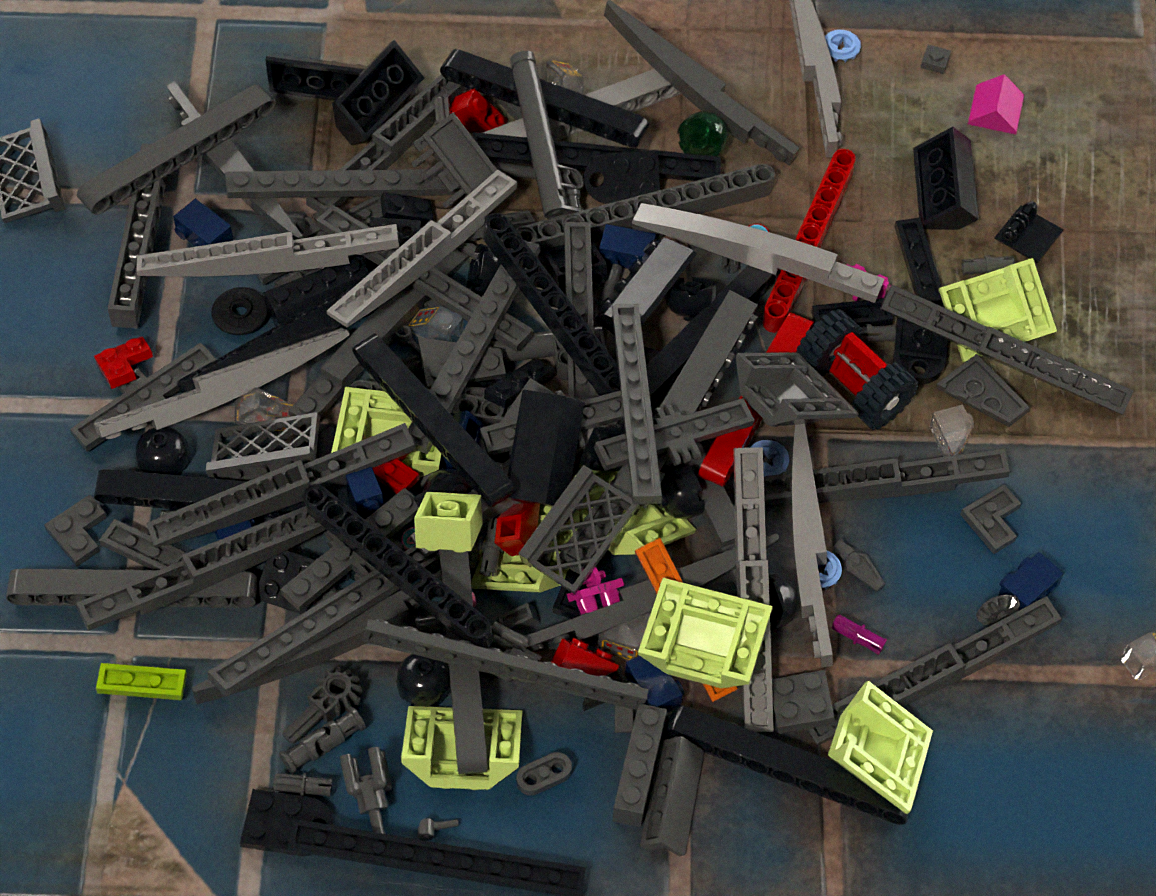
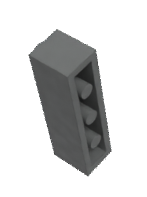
M638 704L614 804V822L641 827L665 726L667 709Z

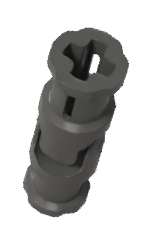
M352 707L346 715L338 720H331L321 728L300 739V743L290 750L279 752V756L287 770L293 775L298 767L310 760L315 761L332 750V748L344 743L345 738L357 730L363 731L366 727L357 710Z

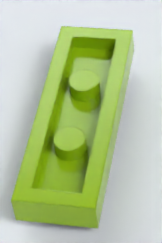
M101 663L96 691L98 694L182 700L187 673L186 670Z

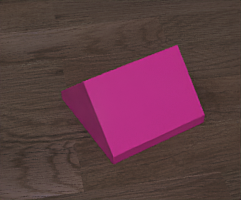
M1005 74L977 84L968 125L1016 134L1024 94Z

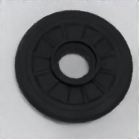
M237 287L223 292L216 298L212 305L211 315L215 325L223 332L231 335H246L256 331L265 323L268 317V308L265 304V298L259 292L251 288ZM238 307L247 309L243 315H235L233 311Z

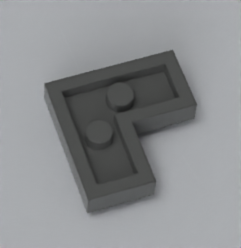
M1003 484L963 508L960 515L989 550L996 554L1014 543L1017 538L1015 533L1003 521V518L1017 511L1021 503Z
M89 494L44 524L46 531L78 567L100 552L98 545L88 535L87 531L102 522L107 516L105 511Z

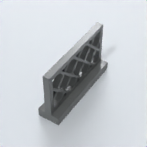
M40 118L30 121V128L0 137V146H7L4 153L0 155V168L4 163L11 165L6 175L0 173V179H2L0 180V212L4 223L53 208L55 212L65 210L49 135ZM31 138L25 148L18 145L22 139ZM14 150L22 152L16 161L8 159ZM28 155L35 158L30 167L22 164ZM18 169L26 171L20 180L12 178ZM32 174L39 177L34 186L26 183ZM8 182L16 185L10 194L3 192ZM22 188L30 191L24 200L16 197ZM36 194L44 196L43 202L37 204L30 203ZM12 202L20 204L16 211L7 213V209Z
M318 412L216 429L211 462L206 464V473L209 478L250 481L299 460L302 461L303 465L316 460L320 423ZM311 423V426L304 432L298 430L303 424ZM278 428H286L278 436L272 434ZM253 432H261L252 441L247 438ZM293 433L298 436L290 444L284 442ZM235 436L228 444L222 443L223 437ZM267 437L272 440L264 448L258 446ZM304 441L309 443V446L298 447ZM241 442L247 444L238 453L233 450ZM279 445L284 448L283 450L272 452ZM253 449L258 452L256 455L246 456ZM227 454L233 456L231 459L221 460Z
M583 465L518 553L521 561L529 567H534L573 594H576L640 505L633 504L631 497L593 474V470ZM595 484L605 490V499L590 501L589 492ZM623 501L630 506L625 514L613 516L611 503ZM608 504L610 517L594 520L591 507ZM588 508L590 520L574 523L573 514L575 511ZM611 522L612 531L609 536L597 538L595 525ZM591 526L594 539L577 542L575 529ZM572 530L574 543L558 545L557 536L559 533ZM595 544L596 553L593 558L580 560L578 547ZM575 548L577 561L561 564L559 551ZM556 552L558 565L545 567L539 563L544 554ZM578 567L580 575L572 585L563 578L562 570ZM559 570V575H557L553 571Z

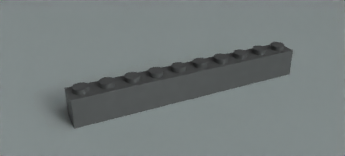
M729 290L660 407L663 412L664 405L668 404L672 405L675 412H681L682 416L698 412L700 406H707L713 394L709 392L711 387L717 388L723 378L722 368H729L735 357L732 351L735 347L740 349L747 336L743 334L745 329H752L758 317L754 315L758 304ZM667 452L657 455L660 484L665 477V473L662 472L664 467L670 468L673 464ZM626 464L613 487L632 498L629 465ZM623 501L613 503L626 511L630 507ZM639 504L640 506L634 515H637L641 507L646 509L649 504Z

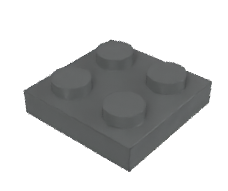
M825 670L772 679V698L779 734L835 724Z

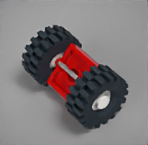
M837 309L836 312L833 310L828 316L824 315L820 322L817 321L813 324L814 327L806 332V337L801 339V345L796 350L821 376L825 375L826 372H831L857 397L852 403V407L858 412L857 416L870 429L875 430L876 428L878 430L882 425L886 426L890 420H894L898 413L901 414L904 410L903 408L909 405L910 399L915 396V391L919 387L918 381L899 363L895 362L892 365H887L859 338L862 336V328L843 310Z

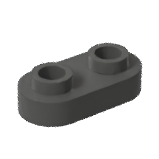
M554 752L524 765L517 773L518 789L523 794L532 796L565 782L571 775L572 764L569 757L563 753ZM558 767L562 771L560 773H554L552 769ZM529 779H533L536 781V783L534 785H528L526 781Z

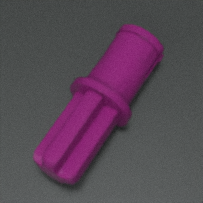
M841 615L836 616L831 626L833 630L853 640L854 645L858 643L877 655L880 654L887 641L886 638L866 629V625L860 626Z

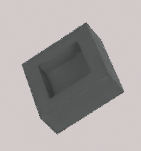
M928 44L920 68L944 74L951 50Z

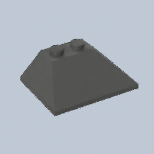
M798 352L737 353L736 364L740 394L749 403V406L763 418L767 425L778 427L857 418L858 412Z

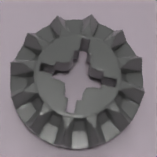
M1012 595L994 597L980 607L976 617L983 625H993L1016 613L1020 606L1019 600L1016 596Z

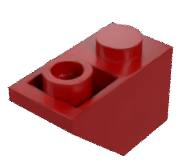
M475 89L455 96L450 107V114L454 112L467 131L471 133H483L505 125L507 119Z
M513 504L497 518L495 544L510 556L519 555L520 550L538 527L540 504Z
M562 638L551 661L558 667L580 669L586 674L594 676L608 675L617 671L619 667L618 664L611 660L613 655L597 648L596 652L588 650L589 645L576 638H573L572 642Z

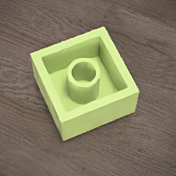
M426 492L414 517L416 548H425L429 551L439 549L453 550L458 553L472 551L483 525L481 495Z

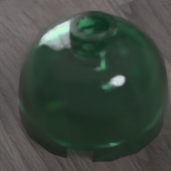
M707 111L693 113L680 124L677 130V135L679 134L680 138L679 146L684 153L719 156L728 141V131L723 120L716 114Z

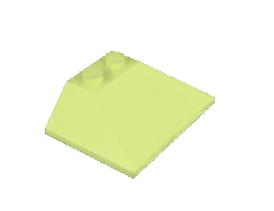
M1033 258L938 288L946 309L986 327H992L1023 342L1057 332ZM957 345L963 362L978 354Z
M345 387L331 453L404 423L409 428L412 421L385 391ZM432 445L428 454L415 450L402 462L419 473V478L439 470L442 454Z
M593 470V474L609 484L619 472ZM595 484L589 492L590 501L599 500L605 490ZM649 504L646 509L641 507L636 516L632 515L608 550L613 555L636 554V549L658 538H661L663 544L667 545L694 534L697 529L687 519L674 518L664 508L660 509L657 504ZM588 508L579 509L581 522L588 515Z
M540 504L538 526L552 507ZM579 509L573 514L574 523L580 522ZM572 530L559 533L557 536L558 545L568 543L573 536ZM504 550L499 556L497 576H492V573L491 576L480 574L481 558L471 580L472 589L543 592L561 586L534 567L524 564L519 555L510 556ZM552 552L549 566L558 565L556 552ZM569 568L562 570L564 579ZM559 570L553 571L554 573L559 575Z
M663 578L638 650V655L669 675L718 688L747 685L751 680L772 606Z
M867 681L841 714L828 756L904 813L908 814L911 812L933 730L871 682Z
M408 706L401 763L430 787L489 790L519 768L522 710L482 709L487 772L458 775L452 708Z

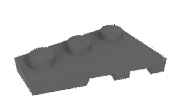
M418 337L427 389H431L457 342ZM487 347L467 383L505 377L506 372L501 349Z
M975 354L939 381L936 387L940 391L1008 427L1026 415L1030 408L978 354Z

